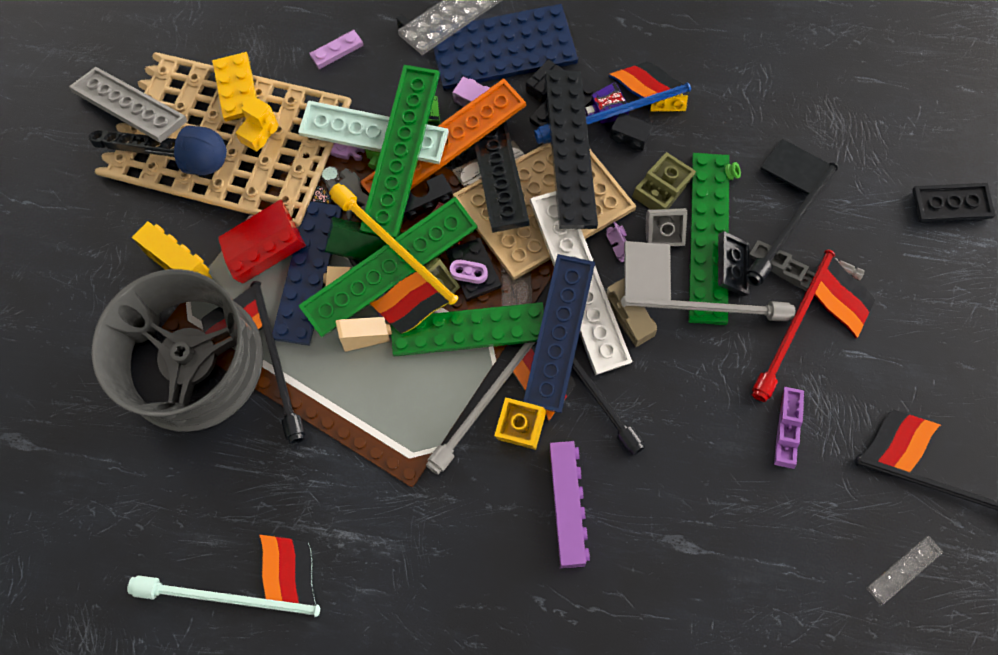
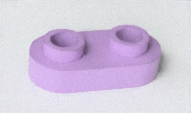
M455 260L450 265V274L456 280L480 284L488 277L487 268L481 263ZM459 269L463 270L462 273H457L456 271ZM476 273L482 274L480 277L475 276Z

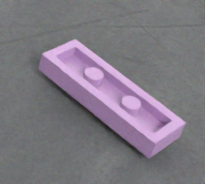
M352 30L309 54L318 69H321L362 47L363 42L355 30Z

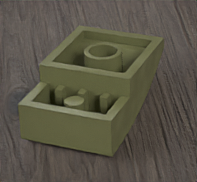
M666 152L647 172L646 177L635 188L632 197L651 210L669 209L691 181L696 171Z

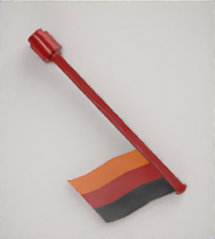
M832 250L824 251L825 255L768 371L759 374L752 388V397L758 401L766 402L767 399L771 398L778 383L775 374L814 296L827 311L851 331L855 338H858L875 299L866 287L840 265L834 258L835 253Z

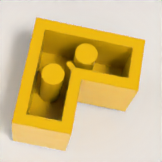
M252 96L241 109L246 120L235 134L240 143L258 152L266 144L267 139L276 132L279 125L270 105Z

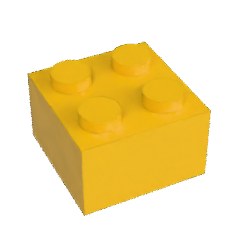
M505 397L494 436L500 441L536 450L546 410L541 406Z

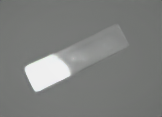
M928 535L866 589L880 605H883L939 557L943 551Z

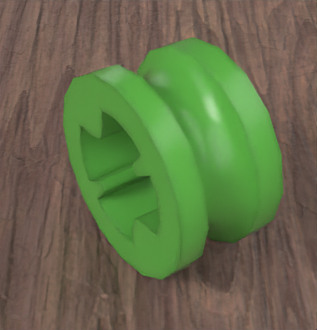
M737 162L732 163V165H726L725 171L729 180H733L734 177L740 178L741 171Z

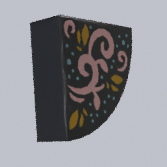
M316 186L312 202L332 204L328 191L321 186Z

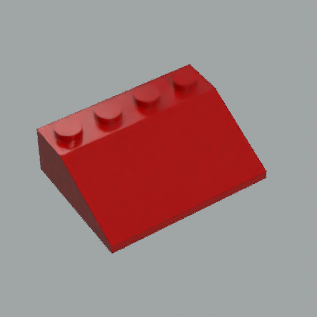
M281 199L218 237L225 263L233 279L242 284L306 246Z

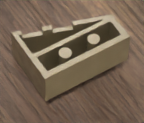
M624 278L609 286L606 295L614 316L634 346L637 347L655 337L657 325L650 318L645 307H623L621 305V299L625 296Z

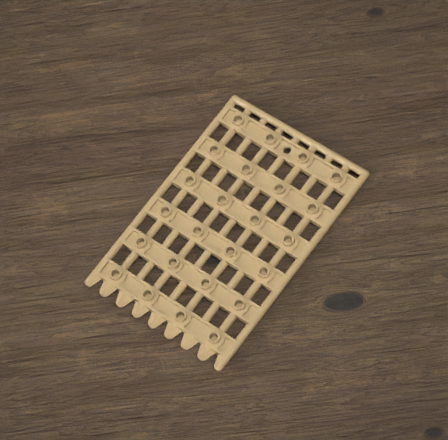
M153 53V59L159 62L158 66L145 67L146 73L152 76L151 80L138 81L139 87L145 90L144 93L185 115L187 122L191 115L203 118L200 127L210 128L216 131L223 140L229 141L226 146L225 162L214 173L212 179L199 177V175L183 173L180 169L179 171L167 169L169 160L175 161V157L150 154L147 162L144 163L134 160L137 152L116 150L115 152L102 154L103 161L109 165L108 167L96 168L95 174L250 215H255L262 211L258 209L262 200L275 203L281 199L291 218L295 209H299L296 217L292 218L296 227L300 226L334 143L292 133L294 124L301 125L302 118L297 117L300 110H306L307 104L304 101L307 95L320 98L319 103L339 106V103H343L342 107L348 109L351 99L252 75L257 98L267 104L272 102L281 105L278 113L273 112L279 125L276 132L260 148L262 150L259 157L245 154L248 147L240 143L235 134L246 118L242 117L239 120L234 119L226 122L223 119L217 83L208 80L211 72L214 73L213 65L162 53ZM180 65L191 67L188 75L176 73ZM172 80L184 81L182 89L169 87ZM204 87L217 89L214 96L202 95ZM274 88L288 90L285 98L273 96ZM166 93L178 96L174 104L163 101ZM197 101L210 104L206 112L194 109ZM186 122L174 133H172L168 138L176 139L181 129H183L185 126L196 125L188 124ZM127 123L116 125L119 132L146 135ZM223 123L236 126L232 134L220 132ZM287 140L302 142L299 150L285 148ZM321 147H323L324 150L322 155L318 156ZM281 154L295 157L292 166L278 163ZM309 154V158H303L304 155ZM242 161L255 164L252 173L239 170ZM316 162L318 163V165L315 169V172L311 171L314 163ZM130 167L142 169L139 178L127 175ZM275 169L288 172L285 181L271 178ZM162 175L175 178L172 186L159 184ZM235 176L249 179L245 188L231 185ZM308 178H312L309 186L306 187L305 185ZM195 183L208 186L205 195L192 192ZM268 185L282 188L279 197L265 193ZM228 192L242 195L238 204L225 201ZM304 193L305 196L302 203L298 202L301 194Z

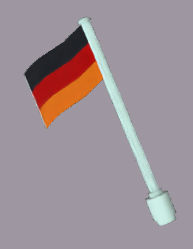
M260 535L263 548L262 578L266 599L166 586L159 583L158 578L139 575L132 577L128 584V594L139 598L155 599L156 596L164 594L314 615V617L320 614V606L315 604L312 587L311 549L308 541Z

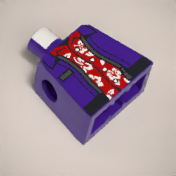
M616 82L592 94L591 106L585 107L586 117L627 103ZM618 115L600 120L599 122L603 124L616 121Z

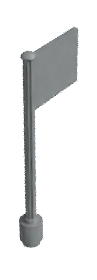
M624 242L625 296L621 299L623 307L637 306L761 314L767 316V319L770 321L786 322L793 320L795 316V307L788 302L770 301L766 306L671 300L670 244Z

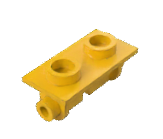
M682 93L652 103L651 111H686L688 95H683Z

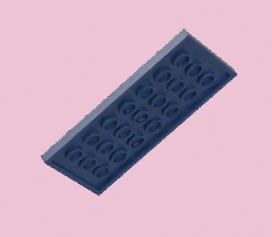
M562 4L429 29L443 90L456 88L462 77L473 79L476 83L537 72L547 60L552 61L559 67L578 63V57Z

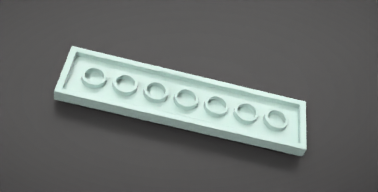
M308 100L298 133L304 137L381 152L390 117ZM427 125L418 160L440 165L449 133L447 128Z

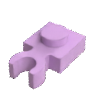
M334 143L331 155L346 160L353 156L355 160L361 161L362 157L357 153H365V149Z

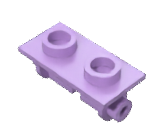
M613 222L615 227L607 228L606 236L611 245L618 243V245L613 247L617 259L624 262V242L627 241L625 238L627 233L622 225L619 226L616 222Z

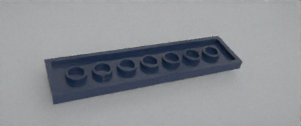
M310 201L299 227V233L306 246L292 254L272 331L273 338L276 341L310 346L314 327L298 305L325 286L323 276L324 273H327V266L330 265L332 254L324 251L331 218L341 219L343 210L338 205Z
M557 254L523 400L525 403L541 406L545 410L562 414L595 267L594 261Z

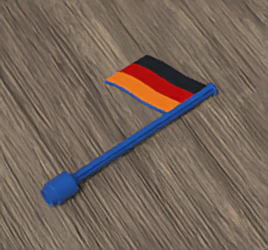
M648 61L610 73L609 77L617 80L631 93L642 99L587 116L586 122L588 125L685 92L689 93L691 86L687 82L683 84L670 77L661 68ZM549 124L534 130L535 139L538 144L542 143L544 145L551 142Z

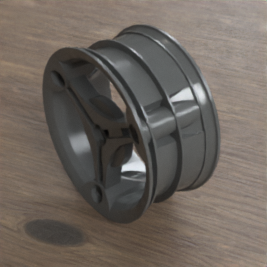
M169 269L142 276L115 295L104 309L96 325L92 340L91 356L94 372L99 384L115 403L126 410L140 414L146 420L161 428L178 432H192L207 429L223 422L244 405L254 391L261 374L263 345L259 330L251 316L232 300L222 286L198 272ZM185 302H207L223 308L227 327L210 334H205L194 328H183L171 333L159 327L160 313L174 305ZM156 331L167 337L163 343L152 337ZM149 339L159 349L157 356L158 368L161 374L170 381L168 402L147 404L136 391L131 376V356L135 344L143 343ZM236 346L231 365L222 380L206 396L189 405L195 384L200 383L210 375L215 367L217 356Z

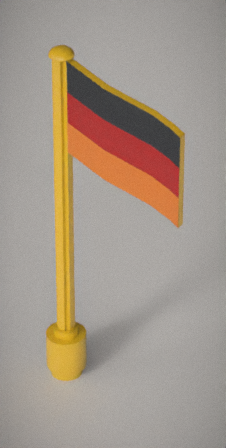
M336 184L331 188L329 195L342 210H351L417 271L396 284L383 297L370 304L399 333L403 334L410 331L434 311L448 303L453 305L457 302V295L448 290L357 205V197L346 186Z

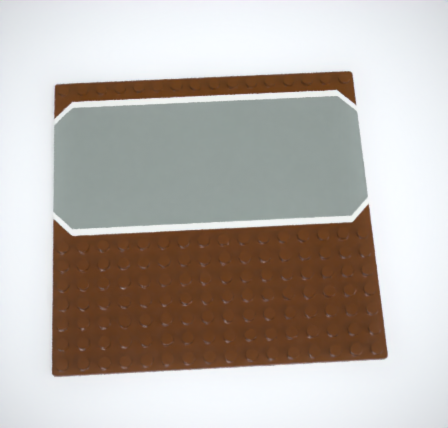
M321 147L318 156L322 155L324 150L323 147ZM366 152L357 153L361 155V161L355 160L353 156L346 160L332 156L330 153L324 169L332 167L337 170L338 174L334 179L337 183L342 180L339 174L345 168L352 173L355 172L360 181L375 171L368 166L370 159L367 158ZM306 154L303 158H309L310 155ZM314 163L311 171L315 172L318 163ZM443 166L412 188L411 192L416 197L426 196L428 194L426 181L442 173L453 194L465 187L453 171ZM283 172L278 180L285 181L288 172ZM322 174L317 186H321L328 191L325 184L328 180H325ZM308 178L305 185L306 187L309 186L312 178ZM272 186L267 194L279 197L282 188ZM362 187V191L369 196V194ZM304 193L301 194L298 202L302 203L305 196ZM331 199L332 205H337V204ZM262 200L258 209L264 210L274 203ZM443 205L434 208L429 213L419 215L414 220L406 222L402 220L399 233H404ZM295 209L292 218L296 217L299 209ZM343 210L341 219L348 220L346 211ZM352 214L351 221L362 223ZM475 230L449 249L480 238L502 284V288L466 301L460 287L454 293V295L458 296L455 304L450 305L448 303L433 313L516 305V293L517 305L535 303L552 278L554 271L552 260H548L513 281L480 234ZM221 251L209 266V274L212 280L222 286L232 300L249 289L253 281H260L273 331L292 255L242 284L233 279ZM443 252L436 258L440 259L450 272L451 264L446 252ZM332 254L329 266L353 268L348 258ZM207 302L181 303L162 328L171 333L183 328H194L204 332L201 319L219 306ZM369 304L349 319L379 317V314ZM337 327L322 338L314 328L310 346L275 340L294 413L300 415L309 424L410 487L415 486L427 467V459L439 444L442 445L507 346L393 356L392 336L390 334L389 342L345 352L339 339ZM262 328L259 330L263 345V365L255 390L283 407ZM236 346L220 354L215 364L228 371Z

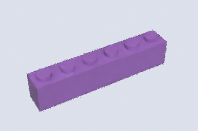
M574 441L550 443L560 568L585 567L586 561H589L590 558L589 549L585 548L584 540H587V528L582 525V519H585V508L580 505V499H583V488L578 485V479H581V468L576 465V459H579V449L575 447Z

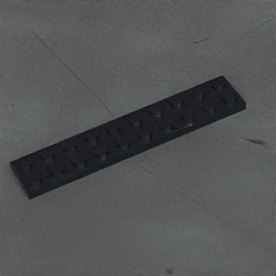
M546 70L545 84L559 229H597L598 220L581 71Z

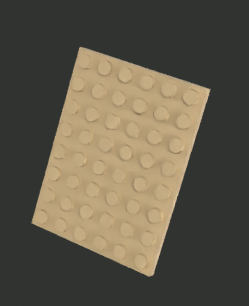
M551 142L541 145L515 160L530 226L492 233L481 179L453 194V198L456 197L476 223L478 226L477 232L513 281L551 259L529 202L530 198L556 191ZM591 150L590 158L598 227L597 229H581L585 239L636 210L634 202Z

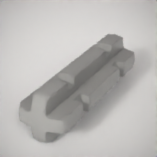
M844 261L839 262L855 279H862L865 272L863 269H856L855 266Z

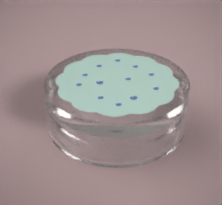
M334 166L325 167L321 174L323 182L326 183L330 179L338 182L340 179L338 169Z

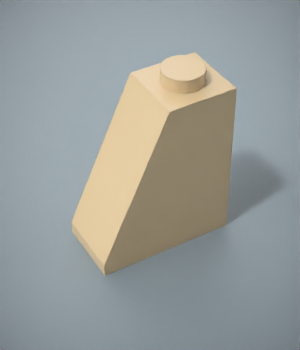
M384 317L336 320L339 339L345 352L390 341L389 335L392 334L390 323H386Z

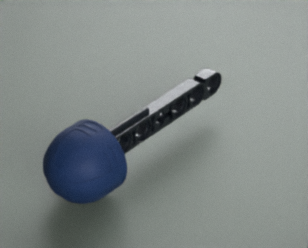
M185 126L181 129L176 139L167 138L161 143L147 135L109 132L106 130H96L88 136L92 145L97 148L107 147L113 150L175 157L178 168L183 173L203 176L218 171L223 166L227 154L226 145L222 137L216 131L200 126Z

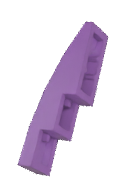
M784 387L774 465L795 469L797 465V448L800 444V427L803 423L804 390Z

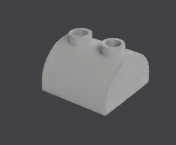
M686 208L647 210V243L685 246Z

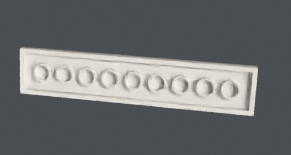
M556 191L530 198L529 202L553 265L555 266L557 254L593 261L581 229H559ZM594 267L579 334L594 374L598 375L631 364L632 360L597 269Z

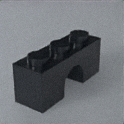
M443 173L426 181L428 190L426 196L416 197L410 190L403 216L404 222L414 220L423 213H429L434 208L444 205L453 199L452 189Z

